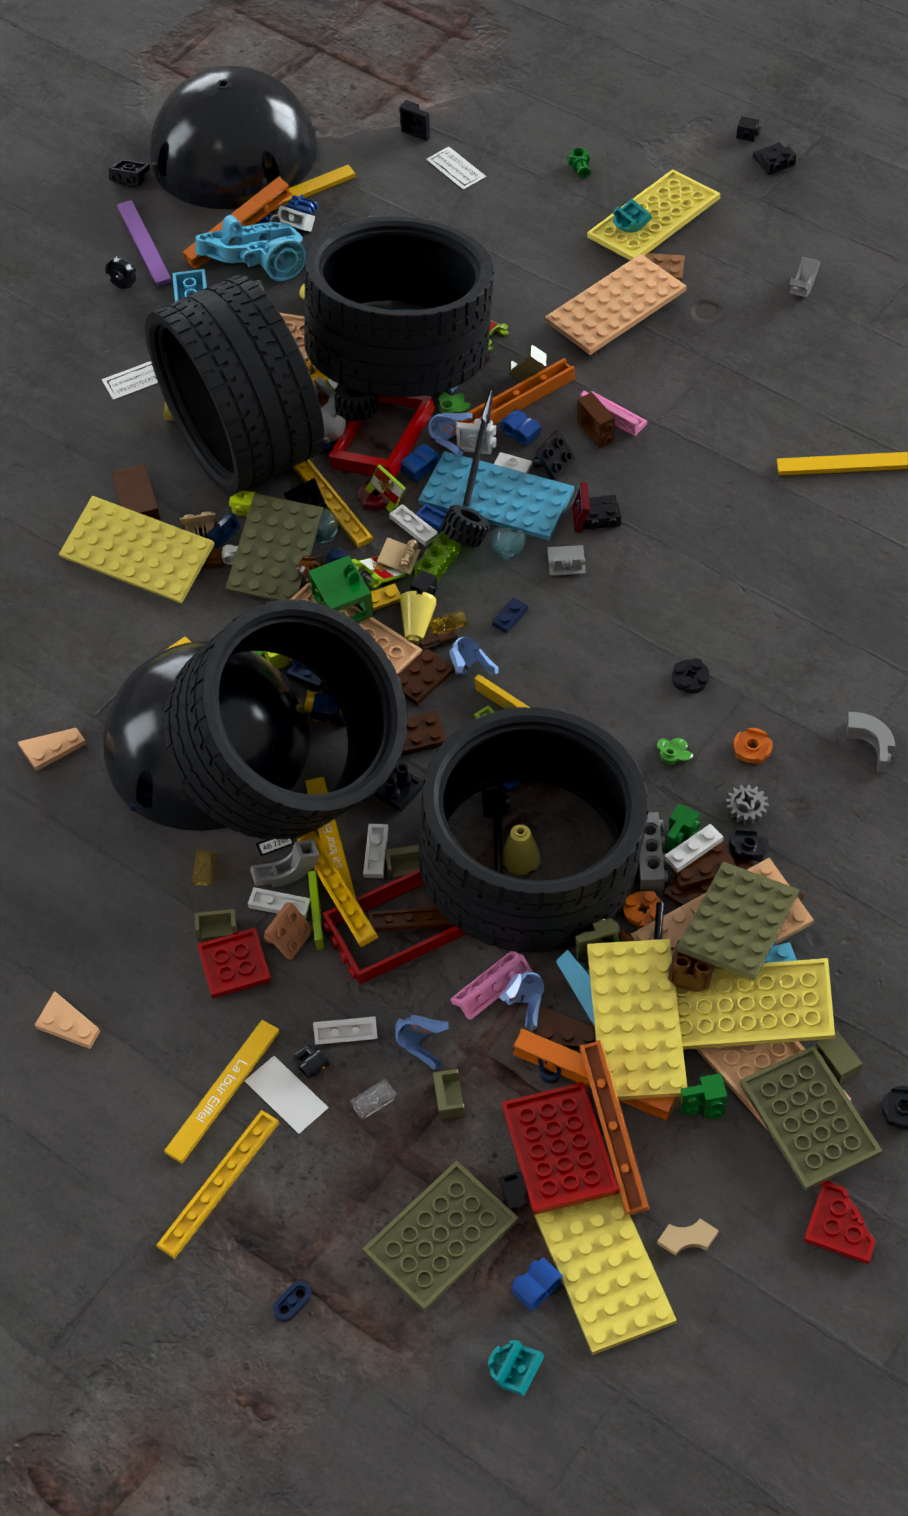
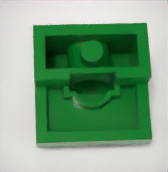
M678 803L669 817L666 854L698 832L701 822H699L700 813Z
M721 1073L702 1076L699 1080L700 1085L681 1088L679 1101L681 1115H695L701 1111L704 1119H718L725 1115L727 1093Z

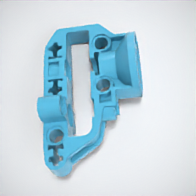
M228 215L223 220L222 230L196 236L195 253L197 255L208 256L231 264L245 262L249 266L260 264L267 274L276 281H287L294 278L304 267L306 250L301 244L303 237L288 223L268 222L242 227L241 223L234 216Z

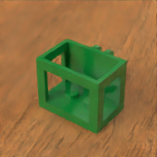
M349 555L309 571L311 591L317 603L337 611L358 603L363 612L349 617L357 623L374 616L371 592Z

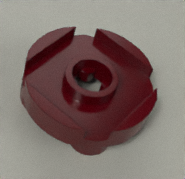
M370 480L363 487L361 485L358 490V496L365 510L386 509L390 501L377 489H374L371 494L365 490Z

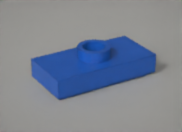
M425 503L416 515L431 527L443 532L441 524L446 513Z

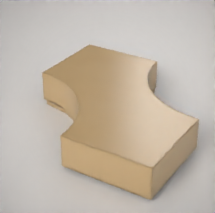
M702 1219L688 1227H676L669 1224L658 1239L657 1244L675 1256L682 1250L691 1247L707 1251L718 1235L719 1230Z

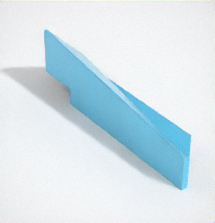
M567 950L557 959L556 963L594 1025L589 970Z

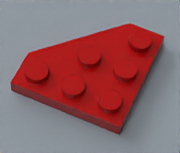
M828 1181L824 1182L804 1242L869 1265L876 1241L867 1230L858 1209L854 1207L846 1188Z

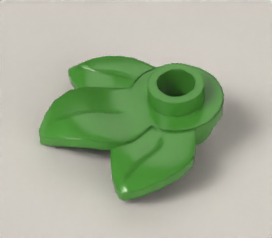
M443 392L438 398L441 414L443 412L462 413L471 406L470 403L464 402L463 393L450 396L447 392Z
M662 738L657 743L661 762L665 765H674L677 761L685 762L693 757L691 752L686 751L687 742L684 739L675 738L670 742Z

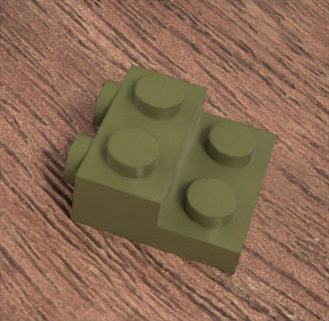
M612 918L598 920L596 923H593L591 932H582L576 936V959L578 962L588 960L587 944L619 941L618 933H620L617 921L614 922Z

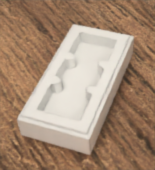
M502 452L499 453L494 463L495 465L524 473H529L532 467V461Z

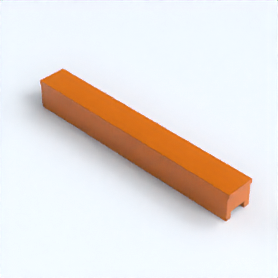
M279 176L230 215L234 216L241 223L242 227L255 225L292 196V193L288 190L289 185ZM223 221L208 232L222 230ZM194 242L182 253L186 262L198 270L212 258L197 255L195 253L196 242Z
M563 358L493 397L490 415L493 425L500 422L512 411H520L575 379V367L568 365L567 360ZM485 403L468 411V413H472V420H457V422L475 424V419H481Z
M520 1029V1034L513 1045V1048H515L514 1056L537 1066L539 1065V1058L543 1061L545 1069L556 1073V1066L560 1067L561 1076L577 1083L584 1082L586 1087L591 1088L581 1053L525 1029ZM677 1097L619 1101L667 1121L673 1106L676 1104Z
M597 1040L590 1044L580 1045L625 1211L630 1216L648 1211L650 1208L603 1043L601 1040Z

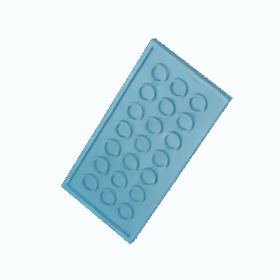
M444 451L418 499V504L424 505L426 503L444 512H448L450 506L453 505L463 506L473 458L458 456ZM479 461L472 498L468 508L481 514L491 525L550 541L574 492V486Z

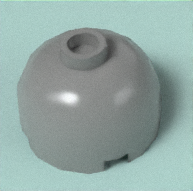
M322 412L325 432L324 443L328 444L338 440L343 435L346 421L338 415L334 418L330 416V413Z

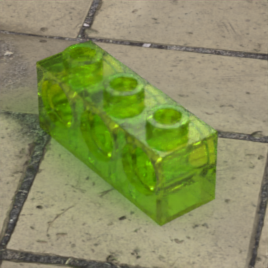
M442 531L439 536L434 538L432 545L424 551L422 558L415 563V578L422 570L437 576L438 582L460 553L461 544L450 539Z

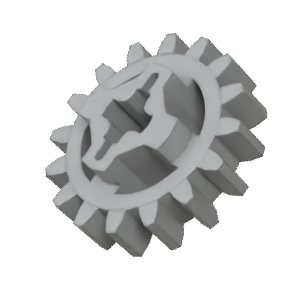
M740 785L739 790L733 788V792L728 793L725 805L727 806L726 812L730 813V818L736 817L737 823L742 820L744 825L747 824V821H750L753 825L755 819L760 822L762 816H766L769 806L767 803L768 797H764V791L758 792V787L751 789L750 785L747 788Z

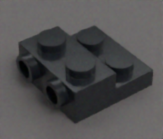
M405 100L399 107L401 132L428 141L430 139L429 113L420 110L419 104Z
M780 142L753 152V158L768 175L796 165L797 155L789 146L784 147Z
M120 159L109 168V181L117 184L126 183L130 186H138L144 181V174L150 170V164Z
M616 495L589 498L590 510L585 521L586 530L621 526V513Z

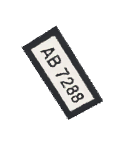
M292 837L281 840L274 838L272 840L260 841L255 843L260 856L263 857L293 846L295 841Z

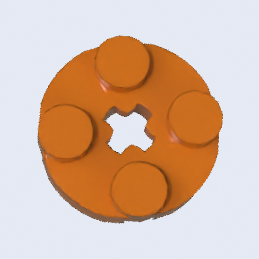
M748 728L747 731L742 733L740 731L734 738L733 749L735 757L746 763L763 764L772 752V740L770 741L765 731L758 728ZM754 743L756 748H750L748 745Z
M639 891L626 897L623 906V915L626 922L637 926V929H641L654 922L656 903L662 902L654 891ZM641 907L647 908V913L638 910Z

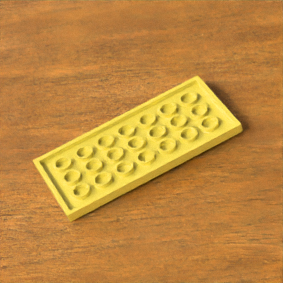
M672 169L633 198L653 217L642 229L632 233L622 231L613 223L614 214H611L589 230L587 238L631 261L640 254L645 256L718 201L720 193Z
M92 496L59 555L66 560L182 604L210 554L214 542Z
M670 939L587 944L596 1041L601 1040L603 1043L618 1099L680 1096L681 1088L687 1087L676 987L668 979L672 963Z
M828 958L764 963L755 981L722 968L714 967L709 989L694 992L676 987L683 1050L835 1039Z
M620 1192L605 1198L534 1215L555 1267L563 1275V1286L592 1355L677 1323V1319L632 1218L625 1211Z

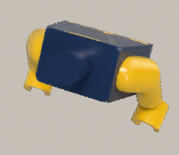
M307 690L304 710L312 712V721L345 725L342 712L333 695Z

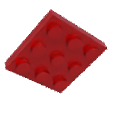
M256 928L197 944L212 999L271 982Z

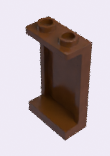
M145 464L111 472L120 506L156 520H161Z

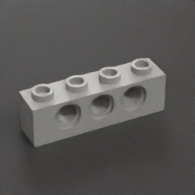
M659 812L648 813L638 863L640 891L664 890L665 882H668V870H664V865H667V862L664 860L666 853H662V848H665V837L661 836L663 820H659Z

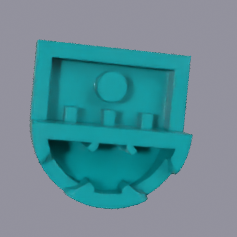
M633 199L622 208L617 206L613 212V223L622 231L630 233L639 231L653 218L648 211Z
M510 1340V1344L503 1347L497 1346L493 1350L488 1360V1367L492 1378L502 1389L524 1396L545 1356L538 1350L523 1346L520 1341Z

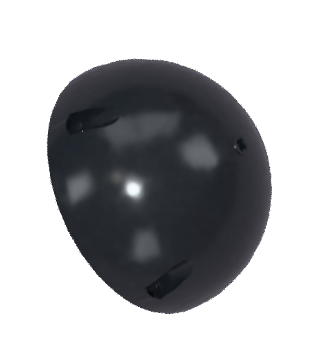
M221 66L207 69L189 77L177 86L159 110L150 139L151 166L159 184L168 193L184 202L211 209H238L279 176L289 185L288 188L298 185L310 172L317 153L316 136L312 122L297 96L276 78L262 71L243 66Z
M209 641L191 642L171 647L156 654L134 670L115 696L108 712L103 735L104 760L110 781L118 795L129 807L131 803L137 807L135 812L144 818L163 826L181 830L206 831L227 828L199 808L186 793L171 766L164 739L163 723L166 713L164 710L172 683L185 663ZM252 651L231 655L224 665L219 684V710L225 732L238 755L254 772L278 787L292 789L303 772L310 748L309 722L303 703L290 681L268 660ZM150 801L151 807H145L144 804Z

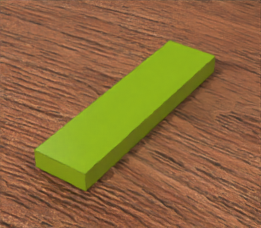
M308 871L316 950H322L324 948L318 880L315 871Z

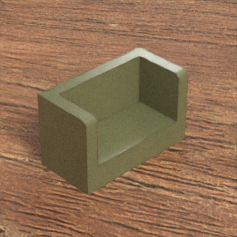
M531 345L528 357L519 364L514 361L509 363L508 374L520 382L526 380L546 367L547 354Z
M419 845L385 850L389 880L398 879L420 869Z
M235 909L194 913L195 932L198 943L238 932Z
M838 1031L835 1032V1039H824L816 1043V1049L839 1085L861 1072L862 1062Z
M458 1069L433 1072L440 1120L464 1117L465 1109Z

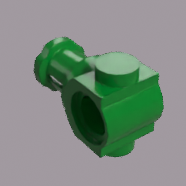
M585 148L570 150V155L567 156V163L571 165L573 170L577 171L578 177L586 179L591 175V170L588 168V161H590L589 152H586Z

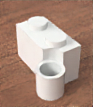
M280 205L278 214L273 215L270 218V222H277L280 219V223H288L293 227L311 232L315 216Z

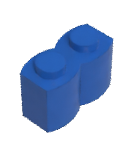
M519 410L512 411L501 420V430L508 436L514 437L524 446L530 444L540 435L541 426L536 420L527 418L526 414Z
M423 444L415 448L413 454L406 456L401 461V472L417 482L437 466L440 455Z
M543 1257L539 1261H533L528 1267L526 1274L523 1276L519 1275L512 1282V1294L532 1312L561 1285L563 1275Z

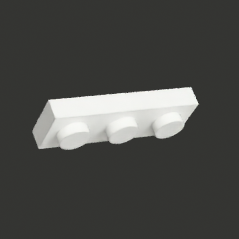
M403 504L389 513L391 520L425 547L439 537L435 529Z
M388 824L368 825L363 871L364 878H384Z
M709 824L664 855V860L678 873L721 843L723 836Z
M253 887L248 907L278 914L286 902H291L306 919L311 906V899Z
M376 1016L313 1022L315 1045L378 1038Z

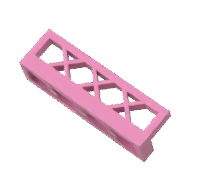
M583 391V392L580 394V397L585 396V395H587V394H589V393L586 392V391ZM592 391L615 417V426L636 436L647 425V420Z
M510 951L450 998L452 1004L459 1006L466 1018L471 1020L499 998L498 996L505 990L510 980L516 974H523L525 971L532 972L524 955Z

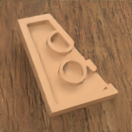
M72 728L19 741L18 745L35 770L38 771L86 745V741L77 728Z
M55 991L35 1023L36 1029L91 1049L100 1033L96 1025Z

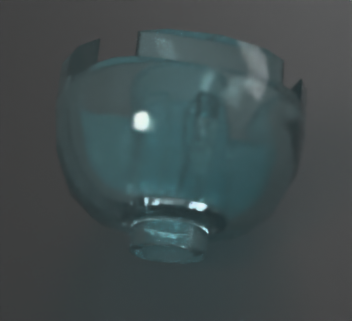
M323 508L324 511L315 543H327L334 539L336 533L338 534L337 518L328 509Z
M512 528L494 529L490 537L493 551L500 555L502 559H512V557L519 555L526 544L527 535L525 532L518 529L517 533L511 532Z

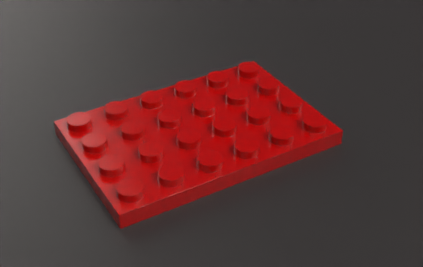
M584 1082L501 1102L534 1215L619 1194V1188Z

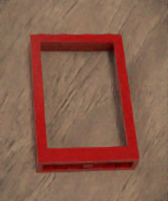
M378 395L377 402L417 409L389 459L346 452L364 420L349 421L343 435L338 439L328 456L331 468L373 476L377 466L380 464L395 478L402 467L401 461L408 456L435 410L432 397L426 395L416 397Z
M420 869L355 899L363 912L377 907L424 885ZM335 907L324 912V921L321 922L326 933L329 932L332 936L330 940L333 947H338L340 950L339 956L343 964H348L350 977L352 980L356 979L359 985L466 935L461 930V927L451 926L446 931L360 970L336 928V925L345 921L338 908Z

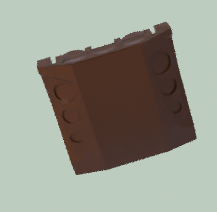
M678 940L668 979L676 987L694 992L709 989L714 965L677 952V945L680 942Z

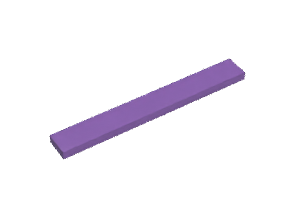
M132 200L117 204V208L156 287L172 283L171 277Z

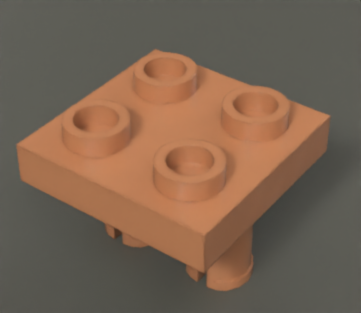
M286 902L264 932V941L268 944H274L286 959L292 960L313 932V927L291 902Z

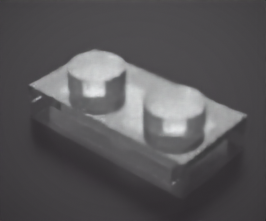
M383 1079L350 1100V1104L361 1120L395 1100L397 1093L388 1081Z

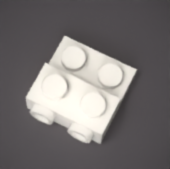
M475 419V424L457 422V447L464 452L474 453L481 419ZM490 420L487 425L481 454H492V449L496 448L497 437H493L496 435V425H493V420Z

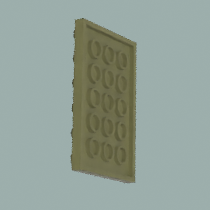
M254 493L227 581L226 591L270 601L291 599L301 589L304 575L297 570L296 566L303 556L311 555L324 511L323 507Z
M723 862L677 945V952L755 981L799 895V889Z
M815 1046L740 1080V1086L805 1191L882 1154L878 1143Z
M455 1161L375 1236L362 1251L425 1312L519 1221V1217L458 1161Z

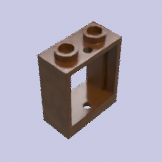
M592 392L578 398V425L599 448L614 442L615 417Z

